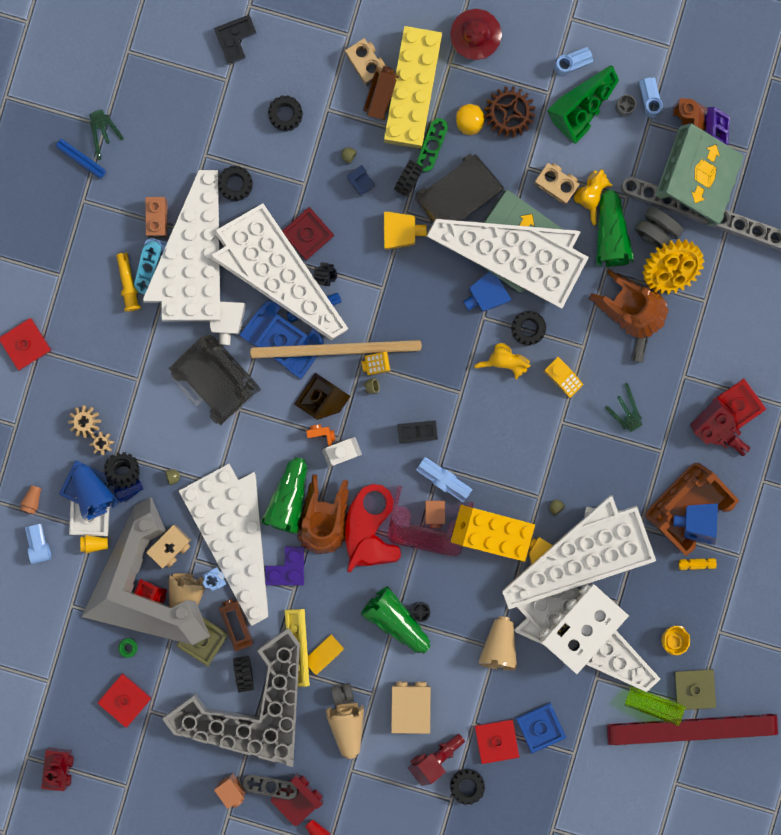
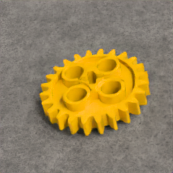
M678 239L674 244L670 240L669 245L663 243L662 249L656 247L657 252L650 253L652 258L646 259L647 264L643 265L645 270L642 272L644 280L650 289L653 288L654 292L659 290L660 294L666 291L669 295L671 290L677 293L678 288L684 290L685 285L691 286V280L697 281L695 276L701 275L699 270L704 269L702 263L705 261L702 258L703 254L699 247L694 245L692 241L688 243L686 239L683 242Z

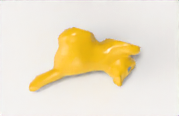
M600 169L598 172L594 170L587 179V186L578 188L574 193V201L590 210V220L594 226L597 224L596 207L600 201L601 191L605 187L612 186L603 169Z
M499 343L495 345L489 360L475 364L474 368L494 366L496 368L510 369L517 380L519 376L527 372V368H530L531 365L526 357L512 354L508 345Z

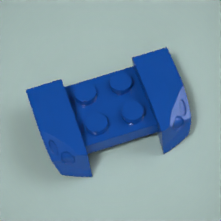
M269 300L261 305L239 335L254 347L324 344V340L317 330L313 328L309 335H306L278 315L281 306ZM317 356L273 357L274 360L299 379L304 377Z

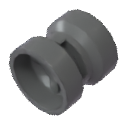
M631 95L621 96L615 106L616 112L623 117L631 115L636 108V100Z
M346 683L342 687H331L335 706L341 705L342 702H354L350 683Z

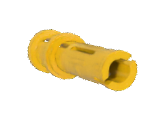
M128 253L117 254L116 257L123 287L121 296L124 297L125 302L124 312L139 310L141 305L138 304V291L134 288Z

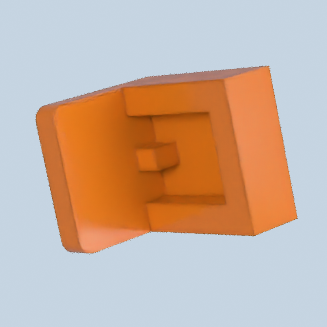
M321 424L310 426V430L306 431L307 438L326 435L328 446H332V442L336 441L334 430H330V427L321 428Z

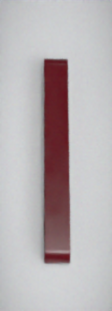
M777 714L606 725L608 745L772 736L779 734Z

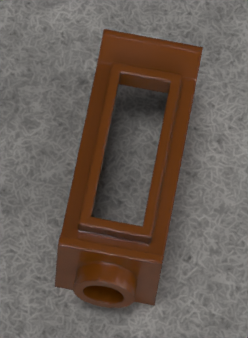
M383 66V68L376 67L363 111L367 112V116L385 120L384 113H387L397 81L395 78H399L393 68Z
M233 599L222 602L223 606L219 610L234 651L252 646L254 641L239 602H234ZM235 610L245 639L236 641L226 614L227 612Z

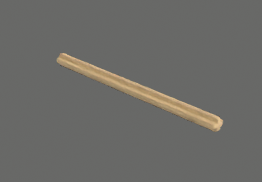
M420 340L255 347L250 349V357L273 358L381 353L386 351L408 352L420 351L422 344Z

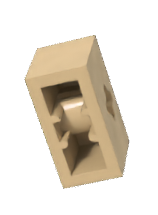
M173 525L146 553L162 569L166 566L170 568L177 561L175 557L180 552L184 554L191 547L189 543L192 540L179 527ZM173 543L175 545L173 547L174 552H167V544L170 545Z

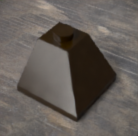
M314 373L294 405L316 420L339 413L351 396L317 373Z

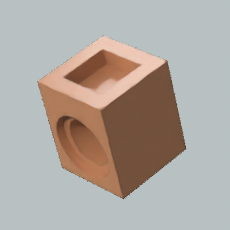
M444 500L425 501V524H429L430 528H441V524H445Z

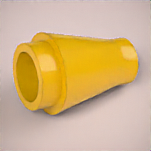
M90 535L80 537V552L87 554L108 549L107 538Z

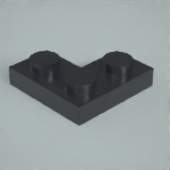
M250 15L214 28L228 65L246 58L239 40L257 34Z

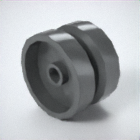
M652 206L644 214L647 221L640 220L634 228L635 232L646 242L660 249L663 248V243L669 245L671 239H679L684 232L683 228L674 219Z

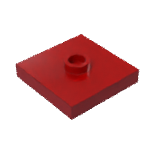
M29 318L0 337L1 344L18 371L52 351L32 318Z
M745 378L716 397L731 410L735 417L737 429L767 410Z
M122 674L99 700L98 704L127 728L152 697L125 674Z
M513 719L475 725L481 764L520 758Z

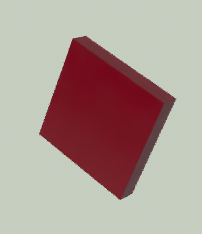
M310 207L282 230L288 241L306 261L335 236Z

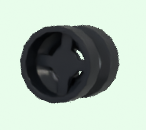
M424 602L415 603L411 609L413 619L417 622L428 620L430 617L429 606Z

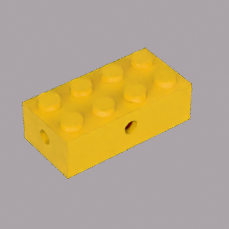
M460 505L451 542L525 562L535 524Z

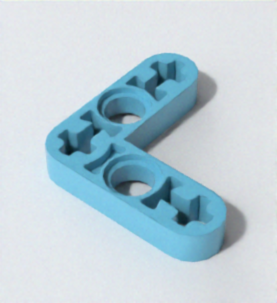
M149 241L143 247L134 283L137 291L144 295L158 266L161 255V246L155 241ZM150 247L154 248V254L151 258H148L150 255L149 249ZM143 264H150L153 270L150 272L146 271L143 268ZM142 281H145L146 287L142 286Z

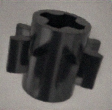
M321 262L320 267H316L314 270V278L319 285L330 286V282H335L337 279V270L333 264Z

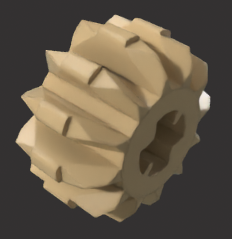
M83 405L82 412L76 407L77 415L70 413V416L74 418V421H68V424H74L70 431L77 430L75 434L77 437L81 433L83 438H87L88 433L94 436L95 434L92 429L97 431L100 429L98 426H95L96 423H101V420H95L99 413L92 414L94 411L93 407H90L87 411V407ZM86 416L85 419H88L89 423L83 427L84 424H81V420H84Z

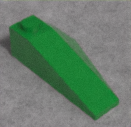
M610 65L560 97L547 110L553 124L572 143L576 144L591 127L590 122L594 115L598 116L600 112L599 107L602 102L609 98L619 79L614 67Z

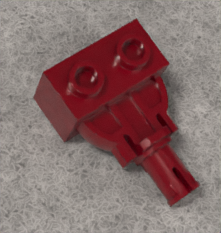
M718 398L690 424L694 434L707 445L711 442L716 445H722L726 449L728 444L740 453L741 456L746 455L744 450L747 453L750 450V446L738 437L741 435V431L736 428L735 417L731 410Z
M456 734L448 742L440 743L438 745L440 748L433 754H418L410 761L411 765L407 768L421 786L434 783L446 772L441 764L447 758L453 757V752L465 743L464 738L460 734Z
M46 749L41 789L65 791L67 786L71 785L72 775H69V769L73 767L74 756L71 755L72 750Z

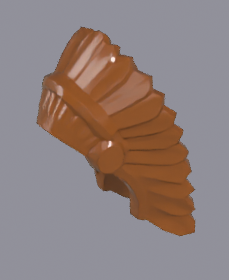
M611 269L607 273L616 283L623 287L621 292L615 297V300L612 301L606 296L593 293L588 298L595 302V305L602 312H606L609 318L618 323L621 329H625L627 334H631L635 338L651 337L653 333H656L664 326L667 313L669 312L667 302L658 292L642 287L640 284H636L634 281L629 280L620 273L613 272Z
M312 474V481L308 486L307 497L304 500L297 533L298 541L301 542L302 547L316 554H327L335 552L337 548H341L342 543L345 541V522L348 509L346 503L349 492L347 489L348 480H343L336 494L334 504L318 501L317 475Z

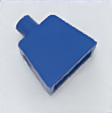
M488 272L469 288L472 296L463 301L468 311L478 306L481 312H485L511 302V298L500 279L491 272Z
M718 504L686 506L685 516L674 515L673 527H684V538L715 545Z

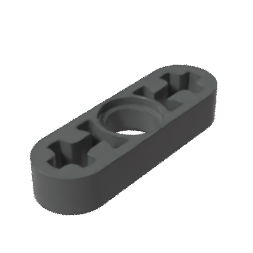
M248 775L243 781L244 789L252 793L288 800L295 799L299 794V790L292 782L258 775ZM254 778V782L262 783V786H253L251 789V785H248V782ZM272 781L275 783L276 789L274 792L269 793L266 790V785ZM291 785L294 793H290L288 796V793L280 791V788H289Z

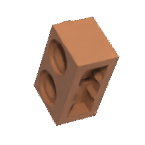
M146 197V236L148 238H168L167 199L165 197Z
M233 773L219 782L214 789L227 809L231 806L236 808L245 799L246 790Z

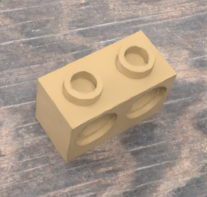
M364 38L346 49L345 54L365 86L372 82L374 73L367 72V67L374 65L383 68L386 65L381 57L377 59L374 54L376 50L370 41L367 43ZM359 49H364L367 54L364 57H359L356 52Z
M547 163L534 185L563 205H566L580 185L577 183L578 179L571 174L565 175L561 172L562 168L558 165ZM552 173L555 176V180L548 182L545 179V174ZM564 183L568 184L571 188L570 192H563L561 185Z

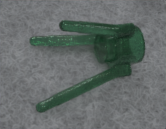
M97 110L89 115L91 119L89 124L92 128L97 158L101 160L96 128L101 130L107 144H110L105 131L107 123L120 140H124V137L111 121L109 114L105 115L103 110Z
M625 383L634 413H630L621 396H618L617 399L627 415L623 418L625 421L609 406H606L605 409L621 424L623 429L627 428L629 432H632L643 424L640 421L642 417L637 410L628 383Z

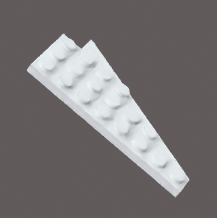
M218 170L198 171L143 298L144 303H162V322L220 321L219 264L211 259V255L219 251V238L215 234V231L219 229Z
M264 204L257 206L215 231L224 248L211 255L212 260L330 340L348 330V327Z
M435 219L426 236L559 308H563L589 258L573 249L580 234L579 231Z
M227 464L179 490V493L252 626L269 617L256 474L253 472L238 480L231 465Z
M609 495L503 589L502 592L508 609L655 562L656 558L637 505L618 511L613 495Z
M576 587L518 606V609L527 618L514 631L544 645L539 640L541 638L539 634L545 627L550 628L554 623L552 621L559 612L563 613L567 609L565 605L572 597L576 599L580 594L578 592L579 589ZM617 631L613 633L586 664L645 692L660 680L657 674Z

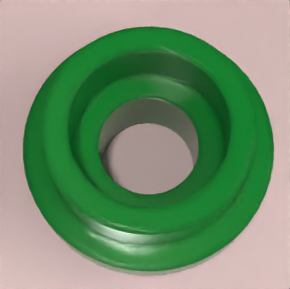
M130 638L122 640L118 646L119 653L125 658L133 657L138 650L137 643ZM125 645H131V651H126Z

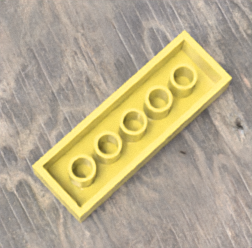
M404 26L396 70L399 78H395L397 81L391 98L384 143L422 149L442 32Z

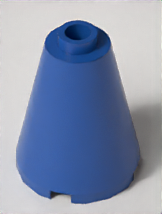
M81 464L73 469L74 472L71 475L80 513L84 520L86 517L88 520L97 518L107 513L106 509L109 506L113 509L118 504L116 497L89 466Z

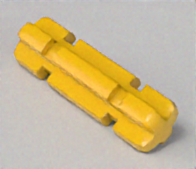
M707 558V560L689 559V561L687 559H680L678 562L680 570H687L688 568L690 570L715 569L717 566L715 558Z

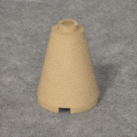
M173 573V576L170 575V607H174L186 600L196 601L198 606L206 590L203 584L204 579L199 577L196 580L193 579L192 574Z
M499 616L498 619L494 620L479 658L480 666L492 669L503 668V670L507 671L516 670L514 625L509 617Z
M342 703L337 705L336 709L328 708L326 710V717L341 755L345 756L346 759L357 757L361 748L364 718L363 705L358 707V703Z

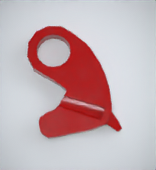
M371 484L363 487L349 506L345 522V543L349 556L347 572L349 573L352 572L355 566L394 563L401 558L399 546L387 544L375 535L379 526L393 510L394 500L390 491L383 485ZM372 491L380 493L385 499L384 510L377 515L369 514L363 506L364 497Z

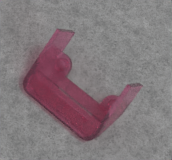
M398 485L387 533L388 539L398 545L451 557L458 556L462 552L463 546L451 542L456 520L449 524L447 532L411 525L410 511L406 507L398 506L402 486ZM469 502L468 506L473 508L474 503Z

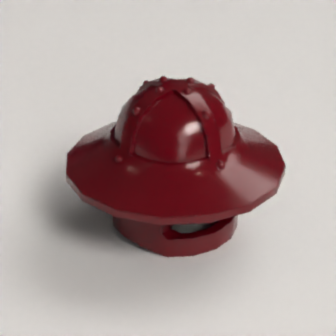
M481 9L466 10L458 15L452 24L450 32L451 42L457 53L471 60L485 59L492 55L500 45L502 36L500 24L495 16Z

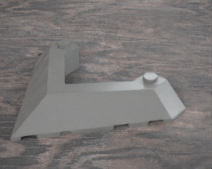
M151 497L133 507L81 617L195 645L211 637L196 601L186 600L174 607H169L132 592L133 582L136 574L139 573L143 562L142 557L145 549L148 548L150 540L166 533Z
M287 628L257 648V652L268 666L260 716L206 708L197 694L194 693L162 718L173 735L191 738L202 743L213 744L224 749L253 755L261 759L293 767L300 643L291 630Z

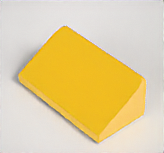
M331 634L308 655V667L317 675L344 650V647Z

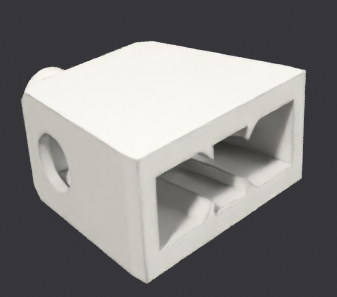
M220 302V321H210L211 332L219 334V345H230L231 334L239 335L246 307L245 303Z
M356 437L322 450L328 468L362 455Z

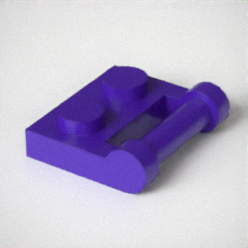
M707 107L705 132L728 145L730 116L716 107ZM716 132L720 134V137L715 136Z

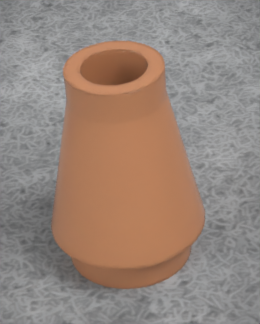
M31 485L19 504L21 505L20 510L34 515L35 511H38L42 489Z

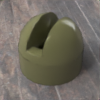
M349 147L344 148L341 152V157L346 163L350 164L355 158L357 151Z
M376 378L367 380L363 387H366L364 391L367 394H377L380 390L379 382Z
M170 469L165 471L169 485L176 484L179 481L180 474L177 470Z
M553 500L549 505L553 516L566 508L560 500Z

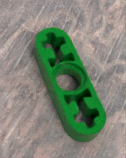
M437 118L430 125L417 164L423 167V164L420 162L426 159L427 154H423L424 151L430 155H435V157L430 156L429 163L431 166L423 168L422 172H430L435 165L448 129L447 122L444 119ZM442 123V127L445 128L439 131L438 137H442L441 140L435 136H430L431 133L435 135L436 128L434 125ZM431 140L436 141L438 144V148L434 151L427 148V143Z

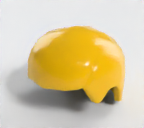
M466 104L459 108L456 114V124L463 134H478L484 127V112L478 105Z
M671 626L662 634V646L670 655H681L690 646V634L687 633L683 626Z

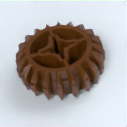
M505 86L504 93L497 89L498 96L494 93L491 94V98L494 101L490 99L486 101L490 106L484 107V111L490 113L485 114L484 118H491L486 124L487 126L494 124L491 131L494 132L496 129H499L498 136L505 132V138H508L509 133H511L512 138H515L516 131L522 136V129L525 131L529 130L526 124L533 125V121L529 118H535L536 114L531 113V111H534L536 108L535 106H529L533 103V99L526 100L529 94L525 93L522 96L521 88L516 93L514 86H512L511 92H508V87ZM513 98L510 104L498 103L502 99ZM518 101L524 106L525 116L521 115L522 113L517 110ZM512 105H514L512 113L515 115L511 114V116H509L508 119L505 120L507 117L506 109L509 110V108L511 109ZM494 108L503 115L501 124L495 117ZM511 120L522 121V123L514 127L506 126Z

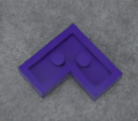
M285 546V566L266 565L265 585H304V547Z

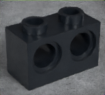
M436 420L397 424L399 444L438 440Z

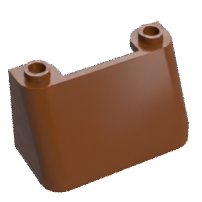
M679 98L673 106V116L680 118L682 126L692 123L706 131L705 115L707 114V108L693 99Z
M694 463L647 510L645 517L680 552L687 556L695 549L696 541L684 538V527H673L674 515L685 516L686 506L718 504V510L729 512L734 509L739 500L711 470L700 463Z

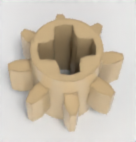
M100 431L99 437L92 436L94 443H91L90 446L96 448L94 453L100 450L101 454L105 455V450L112 451L110 445L115 443V441L109 440L111 434L103 436V432ZM101 438L103 441H106V445H103V449L102 446H98V442H101Z

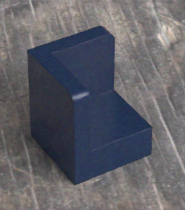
M363 165L347 175V180L360 197L375 187V183L369 177Z

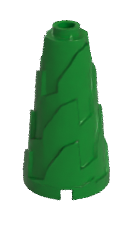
M615 190L604 191V195L600 198L596 246L597 257L595 260L596 265L601 267L602 262H606V267L628 265L629 260L632 263L634 262L631 241L623 216L621 198H619V194L615 193Z
M294 457V460L288 462L284 474L261 519V524L266 526L269 524L274 529L292 534L298 533L305 480L308 468H306L307 464H305L306 460Z
M388 586L383 587L376 593L377 596L374 599L371 598L365 605L361 615L386 634H390L400 643L408 646L415 653H426L431 647L428 636L422 631L421 626L413 619L408 609L399 601L393 591Z

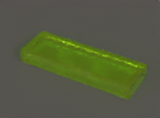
M632 686L624 705L680 726L686 706Z

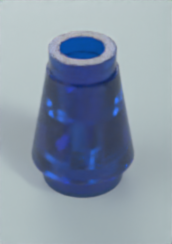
M138 479L136 484H131L130 488L125 486V489L118 487V489L115 488L113 490L119 502L125 501L126 503L143 490V486Z

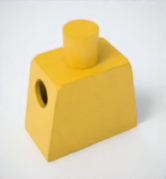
M384 212L385 250L415 245V236H427L426 225H415V216Z

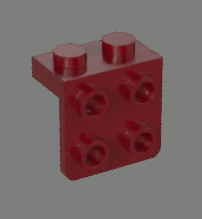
M296 773L288 781L292 782L299 790V794L295 799L288 800L271 797V802L294 826H298L315 809L321 807L324 801L322 799L323 795L317 789L313 790L310 787L308 779L304 775L300 776ZM291 785L289 788H280V791L287 792L288 796L290 793H294Z

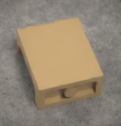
M397 681L396 685H392V733L430 734L431 686L427 685V682H415V685H407L405 681Z

